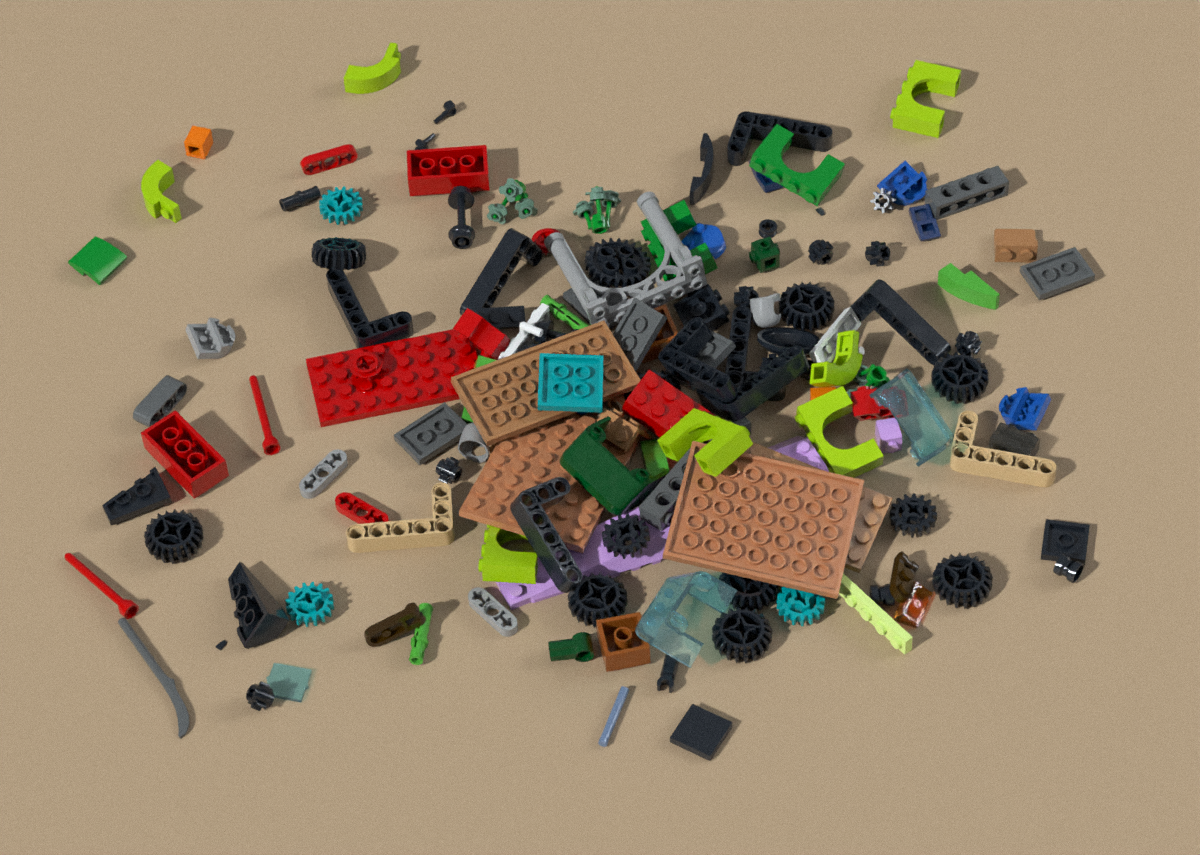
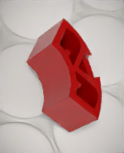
M468 308L453 327L458 333L457 338L465 344L469 342L481 351V356L498 360L499 355L503 351L505 352L511 341L504 333Z
M861 386L857 388V391L850 392L854 417L860 421L896 417L899 419L909 416L905 392L898 390L897 386L870 389V386Z

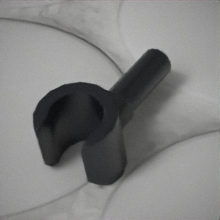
M451 100L444 103L443 108L445 111L433 120L435 124L448 115L454 116L456 114L455 104Z
M432 133L424 140L417 139L415 150L428 149L427 144L436 137L435 134Z

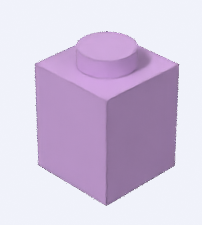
M897 417L876 420L875 436L882 454L902 451V434Z

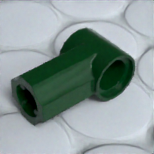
M580 632L573 635L571 639L548 642L551 662L574 658L578 662H587L594 658L592 637L589 633Z

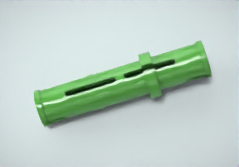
M545 295L542 298L540 305L541 303L548 305L553 317L561 319L571 328L582 329L590 326L569 311L565 304L558 303L549 295Z
M421 603L419 605V612L423 613L426 621L422 626L415 629L414 636L410 642L412 649L409 661L414 665H421L423 663L424 651L428 647L427 635L433 607L429 603Z

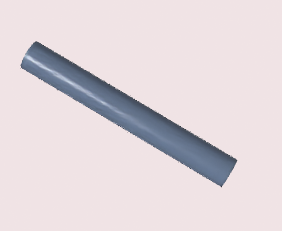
M622 686L619 690L598 742L602 747H606L629 693L627 687Z

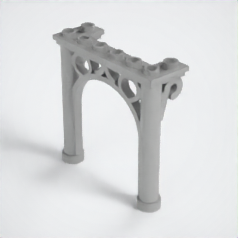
M653 192L643 193L638 198L637 205L664 247L665 253L659 268L651 276L637 284L623 288H606L596 285L586 277L561 233H552L544 241L547 250L553 254L589 317L591 325L603 320L609 328L619 324L634 297L650 307L656 308L707 285L701 256L698 257L696 255L692 257L690 250L681 242ZM671 257L674 260L677 267L669 265ZM664 274L677 275L670 281H661ZM596 294L601 295L602 297L597 299ZM612 297L622 299L620 303L613 306H608L607 304Z

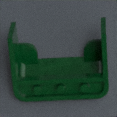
M607 416L589 425L563 452L559 462L609 512L614 515H623L641 505L669 472L665 470L653 477L645 469L636 468L630 471L602 445L606 439L604 431L611 420Z

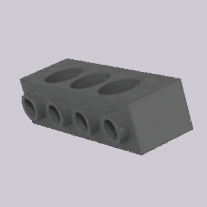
M999 166L987 168L981 172L967 175L966 177L926 190L925 204H929L933 218L939 220L1008 196L1009 180Z
M690 449L639 506L641 520L644 519L646 523L660 531H663L667 525H671Z

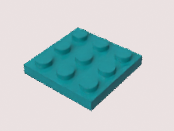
M540 353L538 410L602 413L604 355Z

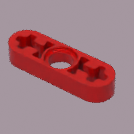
M346 144L306 156L301 160L300 166L304 174L313 175L351 164L356 161L358 154L353 145ZM333 157L331 161L325 162L326 159Z
M343 492L335 498L337 511L358 524L389 521L386 513L351 493ZM359 510L368 511L365 516H358L356 514Z

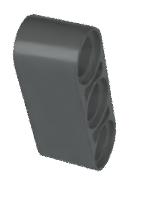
M166 375L137 405L133 412V419L147 427L152 426L166 417L185 396L187 385L170 375Z

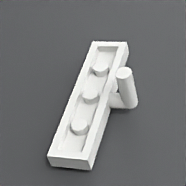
M541 303L538 309L532 312L528 322H521L519 324L520 332L511 339L509 347L499 355L498 360L518 353V349H523L524 345L530 346L535 340V335L538 337L543 335L544 330L538 328L537 325L539 321L548 322L550 320L548 305Z
M852 307L844 309L809 352L814 363L831 362L836 355L838 332L856 331L860 327L861 322ZM858 347L857 353L864 355V348Z

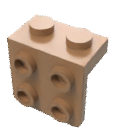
M994 230L995 262L1031 263L1036 261L1038 240L1035 237V230Z
M604 408L597 420L599 421L607 416L611 418L604 431L606 439L627 452L639 434L649 440L652 438L647 433L649 429L615 408L612 412Z

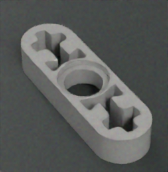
M339 449L333 450L300 481L301 495L306 499H312L321 493L347 467L346 453ZM321 471L329 472V475L326 477L318 476Z
M480 587L474 588L468 593L470 607L497 632L505 637L516 634L518 630L516 617L491 594ZM495 608L499 610V613L492 616L487 614V611Z

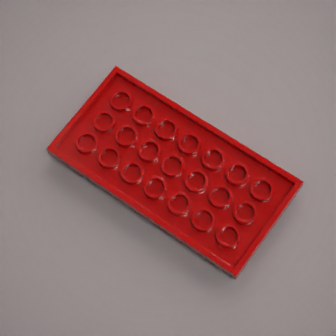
M452 329L307 358L306 365L320 426L326 427L460 399L451 383V377L474 369L478 358L475 347L469 342L465 344L457 338L458 333ZM361 352L376 353L382 359L383 369L380 370L379 375L373 376V379L365 378L363 381L360 377L355 378L349 369V362L352 357ZM363 363V367L368 370L369 367Z

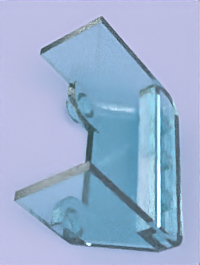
M904 369L869 394L871 398H874L878 406L888 407L912 442L910 453L915 460H918L916 463L918 467L945 450L953 442L954 435L909 369Z
M704 571L668 577L639 620L635 632L643 641L691 668L704 643L685 633L688 622L676 610L688 593L716 611L725 613L737 590Z

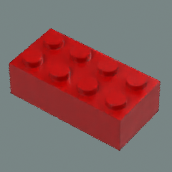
M487 145L408 150L407 175L409 195L448 194L457 186H466L471 192L490 191Z
M651 370L647 371L625 400L622 407L624 413L659 437L663 436L694 408L716 416Z
M176 410L141 432L144 448L194 499L229 476L226 460Z

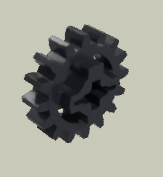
M913 493L912 497L909 498L905 494L903 500L897 498L896 504H891L889 512L891 526L895 525L896 532L902 530L903 536L910 533L911 538H913L918 533L922 537L923 531L929 534L930 528L935 527V522L937 521L936 506H931L932 500L930 499L924 501V495L916 498V494Z
M627 513L626 517L622 518L619 514L618 520L611 518V525H604L605 531H602L603 546L607 548L608 553L613 551L614 557L622 554V558L625 559L630 554L634 558L635 552L642 554V548L648 547L647 542L650 541L649 527L645 525L644 519L639 521L637 515L630 518V515Z

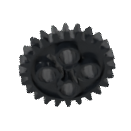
M609 238V242L602 239L601 244L595 242L594 246L589 247V251H586L584 265L585 270L588 271V276H593V281L600 280L599 285L606 283L607 288H610L611 285L615 288L619 286L623 288L628 285L637 284L645 280L646 277H649L651 268L650 257H647V252H642V247L636 248L635 242L630 245L628 240H625L623 243L620 238L617 239V242Z

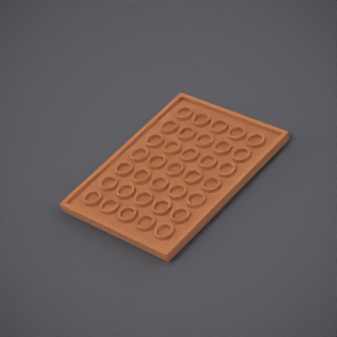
M573 413L498 442L461 506L459 516L525 536L510 510L511 503L522 491L556 477H563L570 484L569 493L558 504L548 507L544 511L567 549L583 553L606 508L560 465L559 460L563 452L589 425L597 422L598 419ZM641 434L637 436L628 452L607 439L604 440L602 445L625 467H628L643 436Z
M692 441L662 558L837 599L864 480L748 453L740 455L717 477H714L702 471L694 456L707 444Z

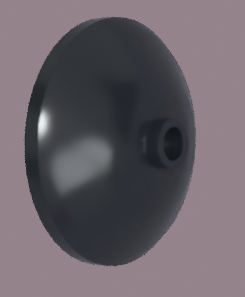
M787 327L767 328L761 330L757 335L759 344L770 353L776 354V356H779L793 346H801L805 355H808L820 340L818 336L811 332Z

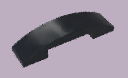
M703 133L700 145V161L705 163L701 177L693 176L690 187V205H695L704 196L713 178L714 153L711 139L707 133Z

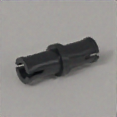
M314 186L304 191H296L294 195L280 199L279 204L281 209L286 211L298 205L300 207L304 206L306 202L320 198L321 194L319 188Z

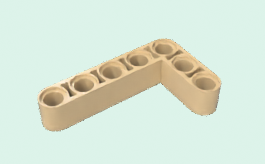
M968 410L960 413L950 453L951 469L961 473L1039 487H1050L1054 484L1056 476V464L1054 461L974 446L978 416L975 412Z
M440 482L432 487L433 518L364 523L349 526L346 530L349 550L354 553L451 544L455 536L450 486L447 483Z

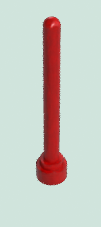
M252 375L249 381L265 437L262 447L266 455H275L281 449L279 440L272 434L258 379L255 375Z
M65 554L64 558L68 563L118 605L119 613L123 617L131 619L137 614L139 606L135 602L123 599L73 554Z

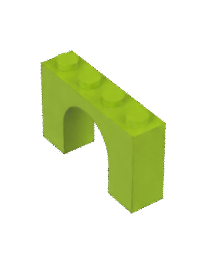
M915 60L913 67L908 69V79L903 81L902 94L897 96V106L892 108L890 119H893V128L939 138L944 126L945 111L923 106L917 103L914 98L919 94L927 92L955 97L960 85L961 70Z
M841 386L798 406L795 420L800 428L803 427L805 430V437H808L829 472L855 478L883 465L884 455L874 438L850 449L833 447L824 438L823 430L830 422L852 412L853 402L844 387Z
M695 408L657 440L666 457L679 461L691 448L692 441L702 443L712 439L694 456L702 471L714 477H717L753 445L749 437L750 432L743 425L739 426L732 421H726L719 416H713L706 411H700Z
M487 525L489 530H485L484 543L486 544H482L481 557L483 559H479L478 571L482 572L483 581L536 584L538 573L537 554L534 552L510 551L501 547L502 544L511 540H528L527 537Z

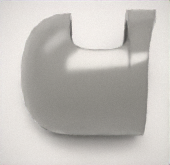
M780 293L750 299L751 317L756 326L768 328L780 322L781 314H775L774 303L781 301Z
M472 422L463 429L458 450L466 459L481 463L488 458L490 447L486 445L474 422ZM475 446L484 447L486 453L482 456L472 455V448Z

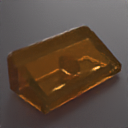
M914 581L911 598L905 603H899L893 620L917 628L933 593L917 581Z

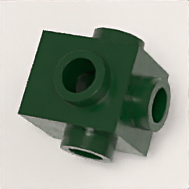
M770 237L751 242L749 258L753 264H756L760 273L780 267V249L777 243L774 244Z

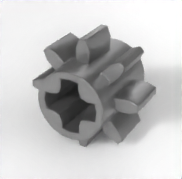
M881 188L880 194L876 191L873 192L875 198L870 200V202L876 205L874 210L880 208L882 213H886V207L892 210L894 207L891 204L897 199L892 198V190L887 193L885 188ZM882 197L888 200L887 203H884V206L882 202H879V199Z

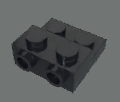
M709 284L673 304L684 326L691 319L700 317L704 320L707 327L714 331L730 321L728 315L731 314L725 303L722 305L720 303L723 299L717 289L713 290Z

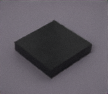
M1046 519L1041 560L1057 561L1062 554H1066L1074 562L1079 561L1085 565L1090 525Z
M692 704L670 736V743L711 761L732 729V722Z

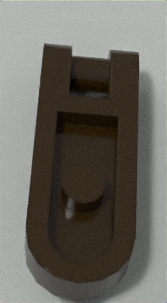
M903 551L899 552L894 558L889 586L892 597L899 603H905L911 598L915 572L919 568V565L915 561H910L908 555Z
M409 603L404 610L368 627L364 632L366 643L371 647L381 646L422 626L426 618L422 612H419L416 603Z

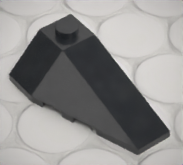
M239 562L228 578L231 599L236 603L234 617L239 620L237 634L244 648L249 649L277 638L287 626L289 619L282 606L242 562Z

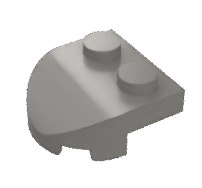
M209 318L207 324H187L186 333L198 359L222 358L229 353L235 341V332L231 326L225 327L216 318Z

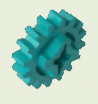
M343 186L342 190H339L335 187V191L327 190L328 195L323 194L322 200H319L320 214H323L324 220L329 219V223L336 221L337 225H339L343 221L346 225L348 223L347 220L354 222V216L360 217V211H363L362 197H359V192L354 193L353 188L346 190V187Z
M304 582L302 583V588L294 587L295 593H288L289 598L285 600L287 615H290L291 621L296 620L297 625L305 622L306 627L310 623L317 626V621L320 620L324 623L326 622L325 616L331 617V610H334L333 595L330 594L329 588L323 589V584L320 583L316 587L314 582H311L310 586H307Z
M782 587V593L777 595L776 607L779 609V616L784 615L785 622L792 620V625L800 622V625L804 626L806 621L811 625L813 624V618L819 620L820 614H824L825 598L821 595Z

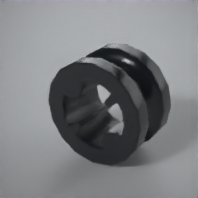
M770 219L761 221L759 224V235L763 238H773L777 233V223Z

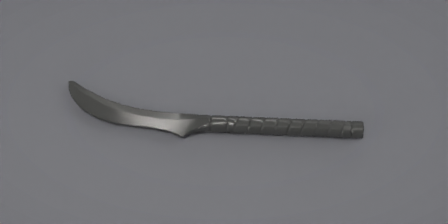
M126 618L119 619L118 624L169 695L178 717V736L182 739L190 725L189 713L175 687V680L169 678L164 673Z

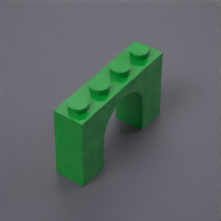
M776 124L753 153L749 167L770 178L773 182L787 188L790 192L804 198L807 202L818 206L841 177L845 163L828 154L821 164L811 172L800 173L791 170L784 164L782 156L790 147L794 134Z
M685 200L663 210L677 235L697 225ZM645 219L641 221L644 228L641 230L645 241H650V244L647 246L652 256L657 255L658 258L654 260L659 268L663 261L665 250L649 222ZM706 242L690 250L692 257L696 255L698 257L701 256L705 275L718 269ZM671 257L669 265L677 267V265ZM664 274L663 279L667 282L674 279L677 275Z

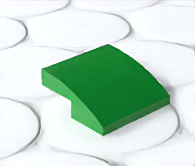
M95 236L68 261V264L82 276L87 274L100 285L126 261L127 256L110 243Z

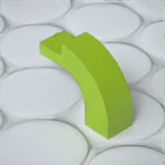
M390 42L384 58L373 66L349 65L343 78L345 92L367 94L380 91L391 85L401 73V52H398V44Z
M160 160L155 161L143 175L141 190L147 211L155 219L162 214L164 218L177 223L182 219L179 205L162 195L175 182L173 170Z
M855 330L838 332L836 355L833 363L828 361L813 363L811 365L810 385L815 387L842 386L855 378L863 358L862 354L857 353L859 332Z

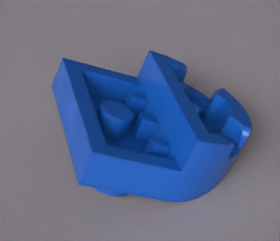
M906 160L877 185L880 190L885 188L887 193L892 190V198L897 199L893 203L903 206L920 201L925 196V191L928 190L925 174L923 172L918 174Z
M697 223L681 241L689 250L706 242L714 259L719 258L726 250L722 232L713 225Z
M1027 387L1016 389L1017 393L1010 397L1005 395L999 404V411L1005 423L1015 430H1037L1051 401L1049 394L1029 393Z

